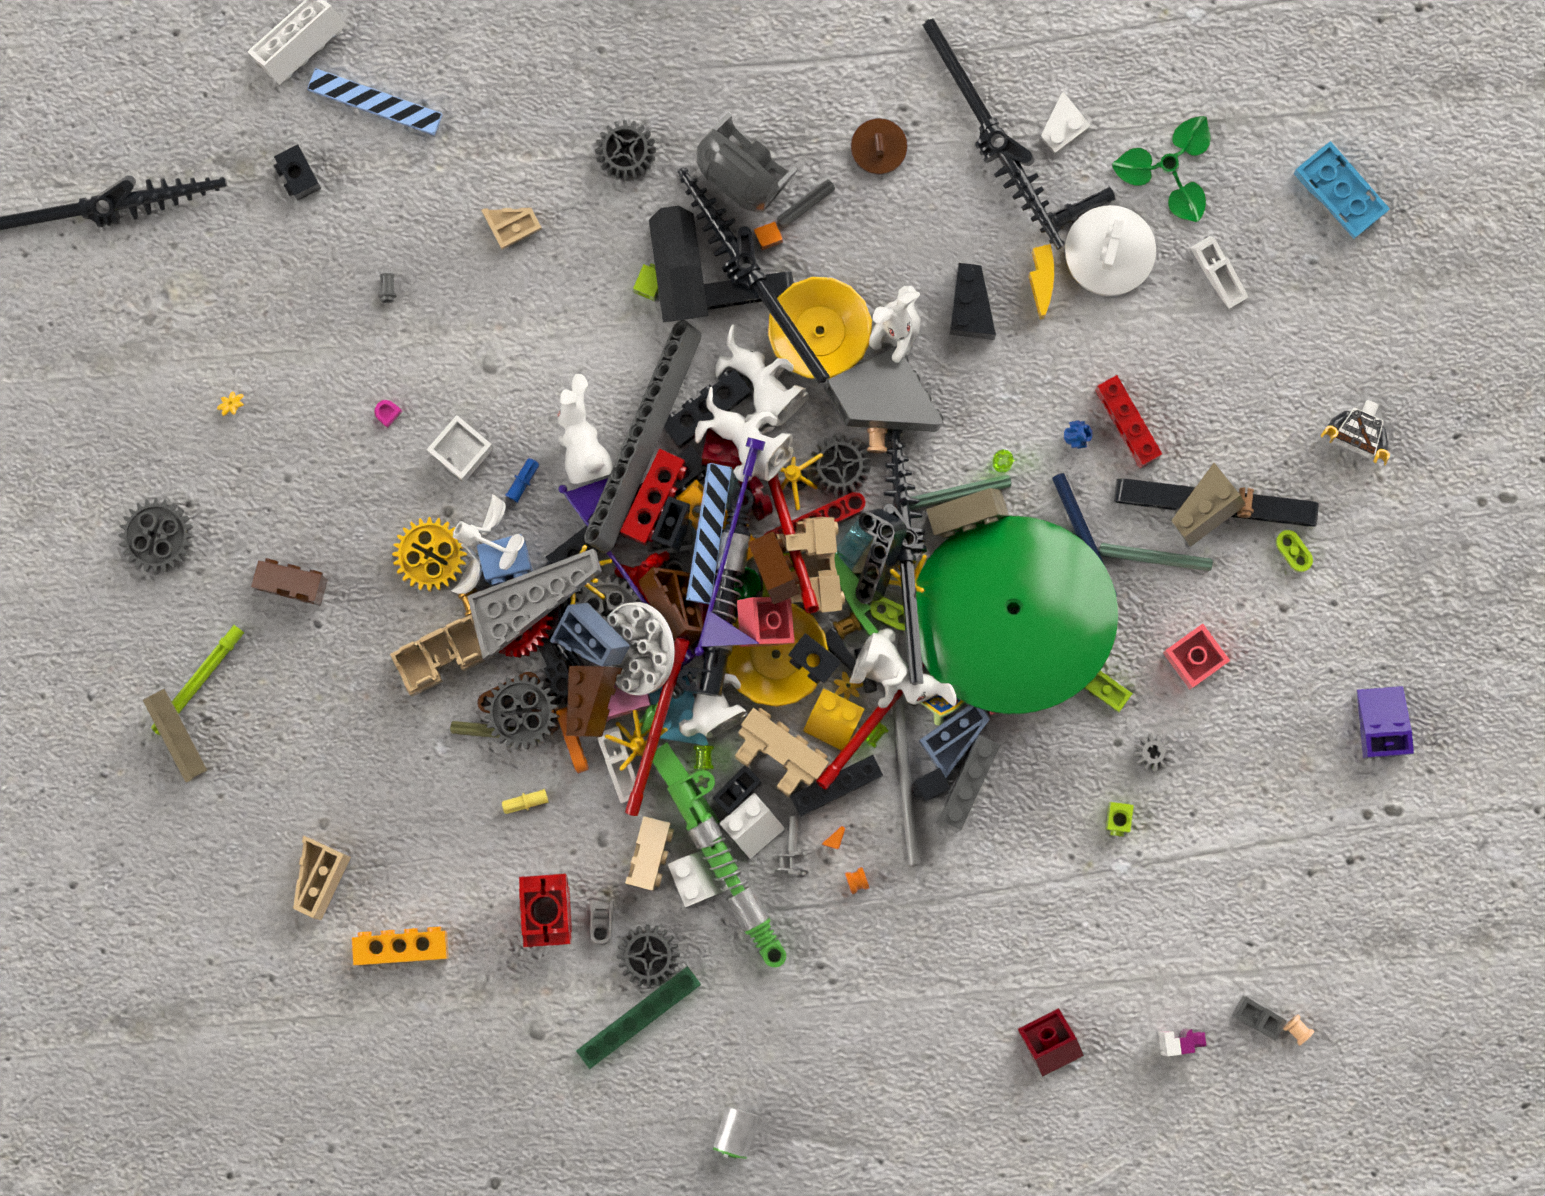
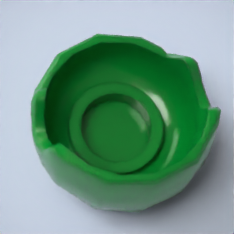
M745 567L746 571H744L743 575L736 576V579L743 583L741 587L734 588V591L741 595L737 600L755 597L761 590L759 575L749 567ZM735 581V585H741L739 582Z

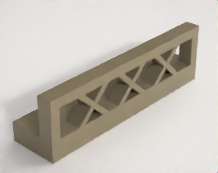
M164 688L144 698L143 702L185 782L207 771L166 689Z

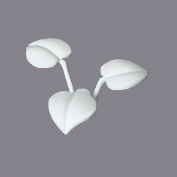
M493 494L482 528L472 524L468 525L461 521L454 529L453 538L462 542L461 546L474 558L468 564L458 585L451 590L454 593L466 594L476 586L481 576L480 558L470 548L471 545L476 546L480 541L504 552L499 562V567L503 570H507L512 566L517 558L518 551L523 546L524 537L519 534L510 538L506 548L481 537L479 532L483 535L490 533L491 529L498 526L505 512V503Z

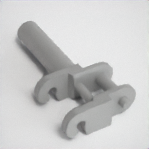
M789 816V854H784L785 851L777 854V856H780V867L776 868V870H780V873L788 871V874L806 875V872L793 870V857L795 855H807V852H797L799 817ZM785 857H790L789 868H784Z

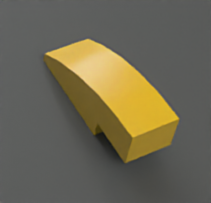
M1051 244L1035 247L1031 252L1036 271L1030 272L1028 278L1040 320L1045 318L1053 291L1054 258Z

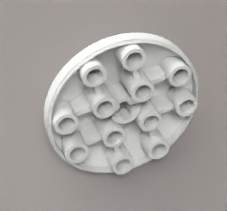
M1101 206L1087 211L1072 225L1065 242V260L1073 278L1086 290L1102 296L1123 295L1139 287L1150 274L1156 257L1155 239L1150 227L1135 212L1120 206Z
M631 602L620 605L608 615L606 622L630 645V648L621 664L608 667L622 668L621 675H617L615 685L622 691L631 695L653 693L664 685L672 671L675 651L671 630L664 617L648 604Z

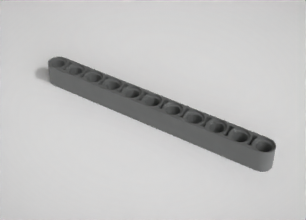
M686 320L678 321L671 330L585 532V542L601 553L609 552L616 542L701 341V332Z

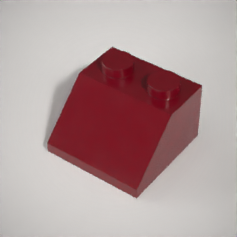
M1059 1008L1018 1028L1042 1077L1084 1056L1076 1036Z

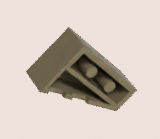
M988 488L926 509L934 536H942V539L954 536L956 531L962 529L964 532L976 529L978 524H991L997 522L999 518L1009 516L1002 490Z

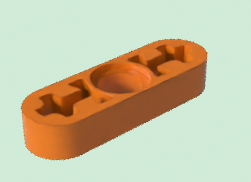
M567 707L557 710L556 714L560 716L558 721L576 772L579 774L589 770L579 736H566Z

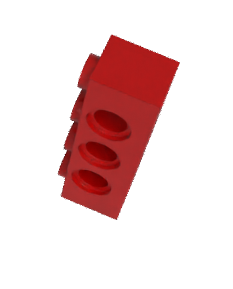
M1118 375L1097 385L1095 392L1138 467L1141 469L1159 459L1163 453Z
M659 448L620 530L621 535L644 546L647 545L648 541L653 542L651 538L668 496L674 498L677 488L674 486L677 480H682L687 468L684 467L685 460ZM661 473H669L671 475L670 481L661 483L658 480ZM653 493L661 495V500L657 504H652L648 501L649 496ZM642 514H649L651 521L643 525L639 523V517Z

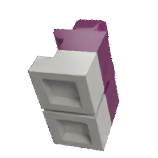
M1185 1028L1181 1030L1178 1037H1174L1173 1031L1158 1032L1160 1053L1163 1056L1195 1053V1048L1207 1046L1205 1032H1193L1192 1029Z

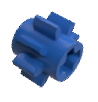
M1085 421L1069 422L1070 427L1064 431L1066 443L1071 445V448H1086V442L1091 441L1093 435L1091 427L1085 424Z

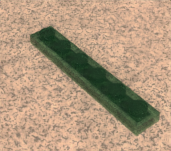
M688 966L577 1049L576 1052L587 1067L591 1069L702 984Z

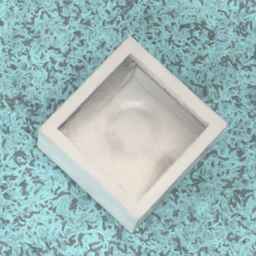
M456 415L428 447L427 451L465 483L494 448L491 443Z

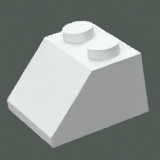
M755 793L719 823L750 859L785 829Z
M702 850L668 864L686 908L725 892L720 890L721 886L725 883L724 879L714 880L716 875L713 870L708 869L710 864L707 859H702L704 855Z

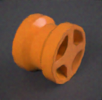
M862 867L858 868L856 872L845 873L852 894L857 893L860 889L866 890L870 888Z

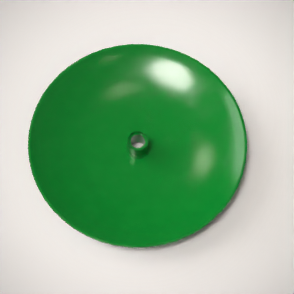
M1006 516L999 518L997 522L991 524H978L976 529L964 532L962 529L956 532L954 536L945 540L932 553L916 580L917 586L924 589L923 593L916 591L921 658L928 672L938 682L951 684L956 698L982 710L1003 714H1026L1046 710L1067 701L1082 691L1103 668L1110 655L1117 633L1118 604L1116 592L1109 573L1100 558L1082 539L1059 525L1033 517ZM1012 607H1016L1020 610V612L1018 614L1012 615L1008 612V610Z

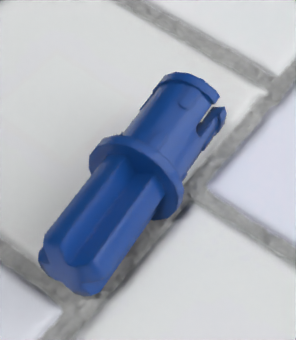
M531 458L527 459L518 476H514L516 479L505 494L506 497L517 503L519 502L526 487L531 485L529 482L539 467L537 461Z

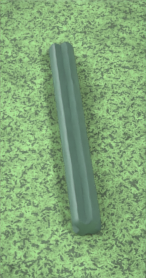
M1004 475L913 496L911 498L919 499V503L909 505V509L913 510L952 501L988 488H1008L1012 486L1011 478L1009 475Z
M1101 543L1099 547L1100 555L1203 571H1211L1213 565L1211 558Z

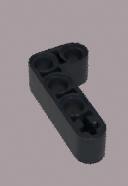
M883 509L865 511L860 514L858 520L860 528L874 536L855 592L856 598L863 604L875 602L884 597L892 575L890 569L895 567L907 531L904 521Z

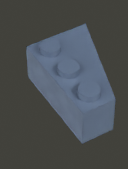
M588 603L568 605L550 639V642L563 645L565 649L575 651L581 654V657L601 667L621 664L630 648V645Z
M969 705L918 742L936 768H940L946 778L990 719L984 710Z

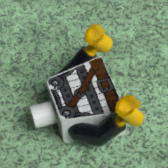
M1366 400L1362 410L1353 408L1351 411H1343L1332 418L1320 435L1321 437L1328 435L1331 438L1329 443L1333 442L1369 459L1374 457V463L1378 459H1382L1384 466H1386L1390 457L1387 432L1383 426V420L1375 417L1379 405L1369 400Z

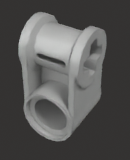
M590 900V937L596 944L605 945L611 940L614 901L597 903L594 900ZM598 928L606 929L607 937L604 940H597L594 934Z

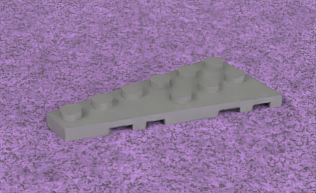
M590 549L469 595L468 600L482 658L488 661L600 574L601 568L597 552L594 549Z

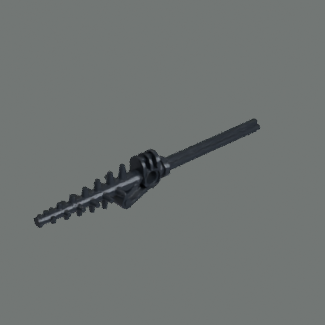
M934 18L926 20L922 24L923 28L981 125L979 127V140L975 143V146L981 150L980 155L985 156L984 162L989 163L999 158L1003 167L994 173V176L997 178L1004 174H1009L1011 179L1003 187L1006 189L1016 185L1019 191L1012 196L1013 199L1016 200L1024 197L1027 203L1021 207L1022 210L1025 211L1031 208L1034 216L1030 218L1031 221L1038 220L1042 226L1039 229L1041 233L1046 232L1050 238V244H1054L1056 249L1060 250L1065 246V242L1061 240L1058 234L1060 229L1058 227L1055 228L1051 221L1055 216L1053 213L1048 215L1045 207L1050 203L1048 200L1041 202L1038 197L1044 189L1042 186L1034 189L1031 184L1039 176L1035 173L1027 177L1021 164L1031 166L1035 160L1033 154L1009 137L1003 128H999L997 118H992ZM997 138H1004V143L1001 147H994V142Z
M680 168L677 171L681 177L679 180L688 188L685 193L686 195L691 194L695 200L691 203V206H699L702 211L696 216L697 219L700 220L706 217L709 222L702 228L703 232L713 229L716 233L708 240V243L712 244L721 241L723 244L713 253L716 257L728 252L731 257L723 265V272L728 273L727 277L732 279L731 283L734 287L743 285L750 290L756 291L818 384L826 382V379L830 378L829 374L767 285L765 274L760 272L761 268L756 262L751 229L747 226L740 227L736 238L729 228L736 222L735 218L724 221L721 216L727 212L726 209L716 210L713 207V204L717 202L716 198L708 200L704 195L708 192L707 189H700L696 184L698 182L697 178L692 179L687 168ZM745 263L751 264L749 268L741 267Z
M127 175L100 194L91 196V199L85 197L80 198L77 203L0 216V230L81 215L84 219L94 221L98 228L103 227L104 224L110 226L111 223H115L117 225L120 224L119 210L129 208L133 219L136 220L138 219L137 206L143 205L147 215H151V203L158 202L160 209L165 210L164 200L172 199L174 205L177 206L179 205L178 197L186 196L188 201H191L192 194L201 193L202 196H205L206 191L213 189L220 191V188L227 187V180L224 177L216 180H210L209 177H206L205 181L196 182L195 178H190V183L182 184L180 178H176V185L168 186L165 178L160 179L161 187L154 188L151 180L146 179V190L132 191L136 185V180L133 176ZM99 201H106L109 204V208L101 207Z
M890 429L891 435L887 439L891 441V449H887L886 453L892 456V463H886L885 467L892 469V476L885 477L884 480L885 482L893 483V490L884 491L883 494L884 496L893 497L894 505L887 504L882 509L904 521L907 528L904 539H906L908 545L902 544L896 565L900 566L910 684L917 685L923 684L924 681L913 564L917 563L920 554L927 552V546L924 545L926 539L923 537L925 530L922 528H912L911 519L922 518V513L910 511L909 505L918 504L919 499L911 498L907 493V490H915L916 486L906 483L905 476H912V471L904 469V462H908L909 457L903 456L902 448L906 446L905 443L901 442L900 434H902V430Z

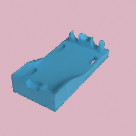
M1331 141L1301 164L1294 172V175L1305 188L1330 211L1353 239L1369 229L1390 210ZM1310 180L1318 187L1317 189L1310 183ZM1368 191L1375 198L1374 201L1366 194ZM1340 214L1346 219L1347 223L1339 216Z

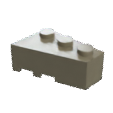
M1213 463L1171 521L1191 547L1246 506V504L1222 471Z

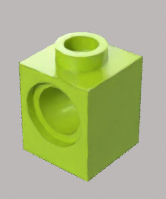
M650 263L649 266L643 264L633 287V292L654 302L659 293L655 264Z
M1109 802L1105 830L1111 831L1110 835L1124 837V833H1130L1134 805ZM1116 813H1120L1125 817L1123 826L1114 824L1113 817Z

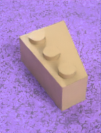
M643 816L636 848L631 860L629 875L626 878L625 884L654 891L655 887H660L663 874L659 873L661 864H666L668 851H664L666 842L671 843L674 829L670 828L671 823Z
M303 836L302 857H300L299 861L300 872L296 883L293 909L314 919L322 920L351 857L312 838Z

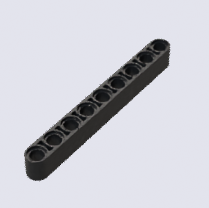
M1118 478L1116 479L1114 502L1179 511L1195 487ZM1253 494L1252 509L1254 513L1251 514V517H1238L1237 512L1231 517L1316 527L1319 503Z

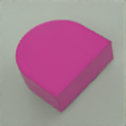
M390 400L380 401L374 410L376 418L387 428L403 412Z

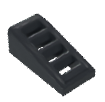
M832 627L825 634L828 650L853 672L856 662L836 629Z

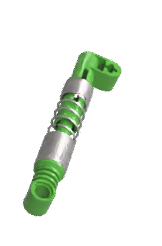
M698 770L671 785L667 790L687 824L686 830L689 832L688 834H690L694 844H696V848L702 850L704 854L702 859H707L710 864L708 869L714 871L716 875L714 880L724 879L725 883L721 886L720 890L731 891L726 901H728V905H730L734 915H736L735 917H737L736 919H738L742 929H744L743 931L746 935H750L751 938H755L753 942H757L756 948L760 947L758 951L764 962L770 967H779L786 960V952L779 939L775 940L777 936L772 934L774 930L769 929L771 927V919L765 908H763L764 906H762L752 885L743 887L749 883V880L740 882L738 875L743 870L735 872L738 869L735 863L738 859L732 858L730 854L731 849H727L724 843L726 838H721L723 833H721L712 815L706 812L699 799L713 789L715 785L714 776L707 770ZM699 776L708 777L709 780L706 782L708 786L704 788L702 785H699L698 788L701 793L696 795L688 780L693 778L695 783H698ZM691 807L695 809L701 820L698 824L689 810ZM772 949L780 951V957L776 961L768 959V953Z

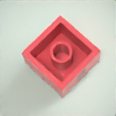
M752 597L737 600L739 630L759 642V644L740 645V647L780 646L794 643L791 598L775 605L771 597Z
M1203 623L1163 652L1189 690L1230 661Z

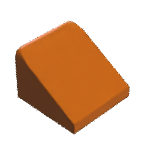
M775 221L754 229L761 250L783 243Z
M841 826L822 845L838 850L845 827Z

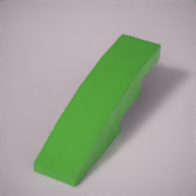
M835 553L834 561L837 575L840 578V589L844 592L845 601L870 637L872 633L879 632L865 616L871 607L858 601L855 592L859 579Z
M668 743L656 749L653 764L669 787L689 776ZM689 779L688 781L696 795L701 793L693 780ZM701 796L699 799L706 812L712 815L713 819H715L714 821H716L715 823L718 825L720 823L719 819L705 798ZM691 807L689 810L698 824L701 820L695 809Z

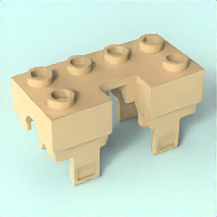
M834 517L806 518L803 521L796 522V534L785 535L786 540L784 534H777V540L782 538L787 551L801 550V552H806L802 556L812 589L818 601V611H841L842 605L845 604L844 592L840 589V578L837 575L834 561L835 553L837 552L836 535L839 532L838 524L834 522ZM797 584V588L800 594L791 597L792 603L803 602L799 584Z
M472 614L447 624L446 627L435 630L415 642L412 641L390 654L411 697L442 683L443 680L437 669L454 660L457 661L463 671L485 662L482 658Z
M753 708L741 724V730L738 732L745 742L735 754V759L748 767L758 752L767 753L787 770L776 787L788 797H790L801 781L810 786L828 766L829 762L826 760L828 756L817 748L815 751L808 748L809 742L801 736L797 735L795 738L788 733L790 729L780 721L777 724L770 720L771 715L762 708H759L758 711Z

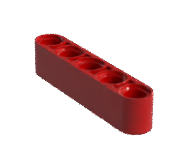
M853 492L792 520V524L796 528V522L803 521V519L829 517L828 511L831 508H837L841 512L840 517L834 519V522L840 524L861 514L865 509L866 501L862 494ZM856 498L861 501L862 505L859 509H852L849 506V501ZM776 527L764 535L774 532L777 538V534H783L782 527Z

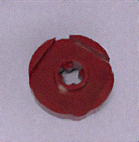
M754 476L747 482L746 489L753 495L752 511L758 521H761L772 514L773 508L769 495L764 496L761 491L764 488L763 484ZM738 480L739 487L741 488L743 482ZM745 496L743 497L742 501L744 506L748 504V500Z

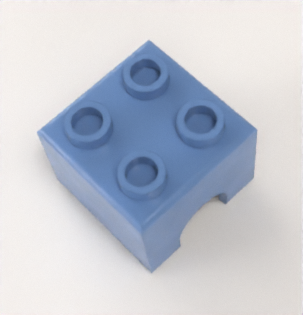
M512 536L491 542L506 548ZM525 540L522 548L518 551L516 560L507 570L499 567V562L504 552L485 543L477 545L484 577L489 585L495 586L533 571Z

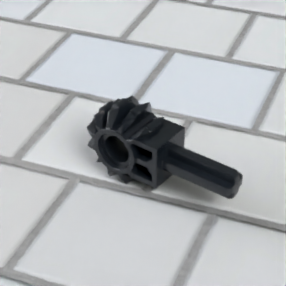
M542 637L541 640L544 646H537L547 665L544 668L547 675L545 681L551 683V685L545 686L544 690L552 688L553 691L549 696L557 695L555 703L560 704L562 698H564V703L568 705V689L560 691L558 683L563 679L569 680V666H566L563 659L559 660L550 639Z

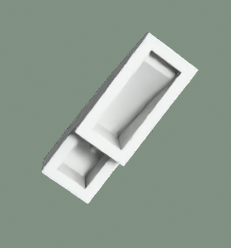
M1209 236L1190 248L1210 283L1229 309L1248 298L1229 259L1224 256L1215 237Z
M616 726L605 730L603 736L597 737L620 803H623L629 799L636 775L631 762L623 771L619 769L629 757L626 747L605 738V735L608 734L623 740L619 727Z

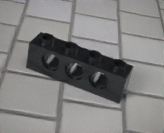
M735 369L731 373L729 371L724 372L718 377L719 382L712 386L713 404L727 412H730L752 395L750 388ZM710 384L699 392L701 395L698 398L687 400L681 406L683 408L677 414L672 412L668 416L663 429L679 450L695 438V430L699 421L714 419L711 411L702 413L699 410L702 403H707L706 399L711 387ZM727 389L730 392V396L727 399H720L717 396L718 391ZM686 416L694 420L690 427H685L681 424V420Z
M871 755L842 769L827 790L814 783L790 795V798L799 816L802 817L883 777V773L874 755Z

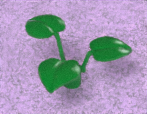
M1206 116L1190 118L1175 129L1172 142L1176 147L1182 148L1179 152L1165 154L1160 162L1151 166L1152 156L1147 150L1132 148L1112 163L1113 170L1124 182L1134 186H1142L1149 183L1152 178L1151 170L1162 168V171L1166 174H1173L1179 189L1172 191L1169 196L1168 206L1170 211L1178 218L1199 222L1205 212V193L1202 187L1195 182H1189L1183 187L1177 171L1179 169L1178 157L1185 151L1191 156H1198L1209 148L1211 134Z

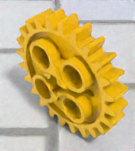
M428 517L427 523H424L419 518V525L417 526L411 521L412 529L408 530L403 527L405 535H397L401 542L393 544L394 547L399 549L397 552L392 553L394 557L399 558L393 562L395 566H401L397 573H405L402 580L406 582L411 579V587L418 583L420 591L423 590L425 585L429 592L432 591L434 585L439 591L441 590L442 583L449 587L448 580L457 581L454 574L463 573L459 565H466V562L461 560V557L468 555L466 552L461 551L464 548L461 546L462 543L453 538L455 527L449 530L450 523L448 521L442 526L440 518L435 523H433L431 517ZM423 534H431L432 539L428 544L420 543V537ZM415 543L428 552L433 549V553L447 561L448 564L443 565L432 557H429L427 560V556L413 548L412 544ZM446 544L450 545V554L447 556L441 555L440 548ZM413 553L420 555V560L416 564L408 562L409 556ZM433 564H437L440 567L439 573L435 576L428 573L429 567Z

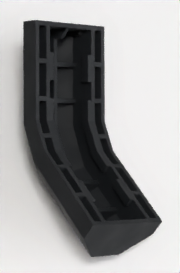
M679 205L660 208L649 219V227L663 323L708 316L694 213Z

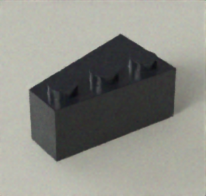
M958 263L949 335L995 340L996 332L981 265Z

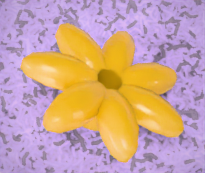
M233 391L229 394V399L221 397L223 403L217 406V410H222V416H225L229 411L235 415L238 407L244 406L240 402L243 394L236 396Z
M843 671V680H834V683L840 686L835 691V694L844 693V699L849 700L850 693L855 697H859L856 689L862 687L863 684L849 683L850 678Z

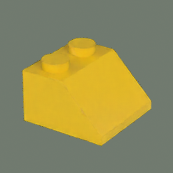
M823 688L803 732L842 751L848 744L865 709Z

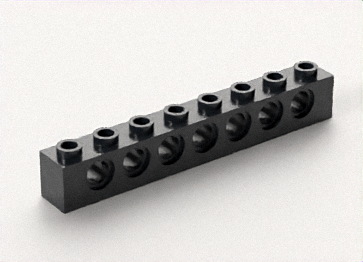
M692 445L677 455V457L685 460L684 467L690 471L687 478L678 479L674 486L677 488L675 495L678 496L693 481L697 480L700 482L706 477L707 466L701 465L702 458ZM667 472L661 473L658 477L661 483L669 482L671 479V475ZM643 482L639 485L629 509H631ZM653 493L650 495L654 499L652 504L660 502V494ZM642 514L639 517V523H647L651 516L649 514ZM585 526L547 555L546 558L549 563L553 564L564 560L573 551L580 553L582 547L586 545L584 536L588 527ZM620 532L616 541L623 536ZM593 548L597 552V555L601 553L597 549Z

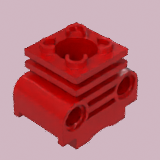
M567 874L519 877L523 947L571 944L572 919L570 887L568 886ZM545 897L552 898L558 906V915L549 924L540 923L534 914L536 903Z

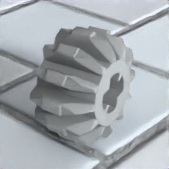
M1149 733L1148 741L1145 737L1141 736L1139 740L1143 746L1140 744L1134 745V748L1140 750V752L1133 753V757H1141V760L1136 763L1138 766L1144 762L1146 763L1144 771H1148L1150 765H1152L1153 772L1158 771V765L1165 769L1166 764L1163 760L1168 762L1172 760L1170 756L1165 754L1172 752L1173 749H1165L1164 746L1169 743V740L1167 739L1161 743V734H1158L1154 740L1153 734ZM1153 747H1155V752L1158 753V757L1154 756L1152 759L1150 758V753L1147 752L1148 748L1150 750Z

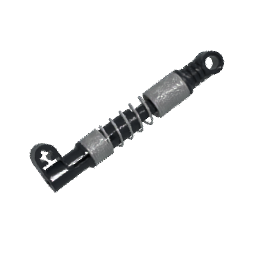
M741 488L735 490L730 498L728 511L731 513L727 515L730 517L726 521L729 524H726L721 534L717 570L720 567L736 509L735 498L739 496ZM748 489L744 493L748 504L740 508L722 574V582L719 585L720 590L717 592L712 610L713 613L731 625L737 621L735 617L737 599L741 597L738 592L734 591V588L743 585L740 580L736 579V576L743 575L744 571H746L748 542L751 539V534L748 531L749 528L746 526L750 524L747 520L751 518L748 515L752 512L753 495ZM735 581L739 582L741 585H735ZM703 647L705 652L703 669L693 667L682 669L677 677L679 688L689 693L722 697L728 656L732 654L733 647ZM715 650L719 651L717 667L713 666ZM697 673H702L700 690L695 689L696 682H691L690 686H688L686 681L682 680V677L685 678L687 674H692V679H696Z

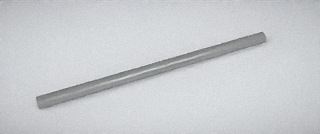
M895 635V641L892 644L898 650L897 637ZM901 695L893 705L892 710L908 864L917 865L920 864L903 695Z

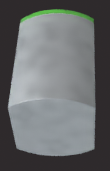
M726 1106L713 1150L721 1152L724 1155L723 1157L736 1159L737 1157L746 1159L760 1116Z

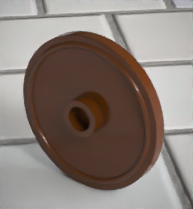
M875 118L864 122L856 129L851 140V153L854 161L861 169L871 174L883 175L896 170L903 163L907 154V139L903 130L896 123L888 119Z

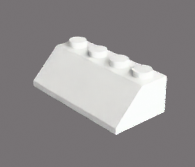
M304 0L256 43L248 53L280 85L282 82L287 81L299 67L304 66L314 53L322 50L325 44L332 37L337 36L347 24L325 0Z

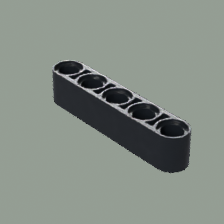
M792 272L765 275L767 277L766 283L776 298L794 283ZM731 280L704 284L707 310L762 302L755 290H750L743 285L734 287Z

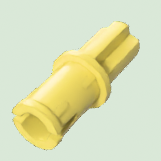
M543 789L526 795L522 793V796L502 801L504 813L509 814L523 809L528 811L530 807L549 803L546 790Z

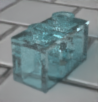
M859 517L837 545L836 554L850 565L856 561L874 537L860 528Z

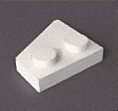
M1064 92L1060 95L1041 135V139L1054 155L1091 126Z

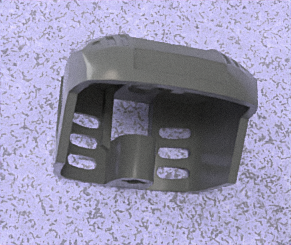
M729 112L709 131L697 146V165L706 180L711 181L738 203L739 207L755 213L764 212L798 171V168L795 166L790 171L786 170L771 159L770 151L763 144L756 140L751 143L735 128L732 115ZM734 136L743 145V149L730 141L729 137ZM770 169H773L774 171L782 175L783 178L781 180H778L774 178L768 171Z

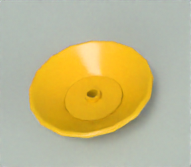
M810 277L793 283L777 297V300L829 374L830 378L828 379L853 368L863 359L872 333V319L864 299L850 285L830 277ZM770 313L768 337L776 357L787 359L794 365L792 372L808 379H815ZM819 327L824 329V333L821 335L815 331Z
M791 604L794 643L780 646H732V654L728 656L726 673L737 677L741 683L740 688L737 689L738 692L755 703L774 707L797 703L812 693L817 687V684L807 677L809 672L802 667L798 670L789 662L791 658L788 654L805 633L828 650L826 636L814 616L806 613L804 609L796 604ZM738 617L737 621L733 623V626L739 629ZM774 650L780 651L781 655L777 659L772 657ZM810 654L806 660L807 664L810 667L818 666L820 657L816 654Z

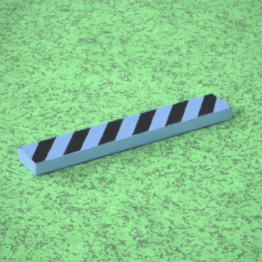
M315 68L307 88L310 92L435 136L443 116L440 112Z
M712 463L707 465L686 598L688 601L710 604L732 467Z

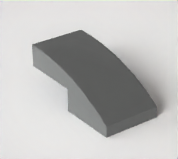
M1244 995L1232 1014L1233 1017L1275 1041L1287 1022L1284 1018Z

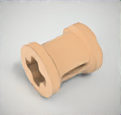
M868 428L869 447L867 452L886 453L885 434L888 433V429Z
M1298 1014L1283 1027L1285 1031H1289L1297 1039L1299 1046L1314 1033L1313 1029H1308Z

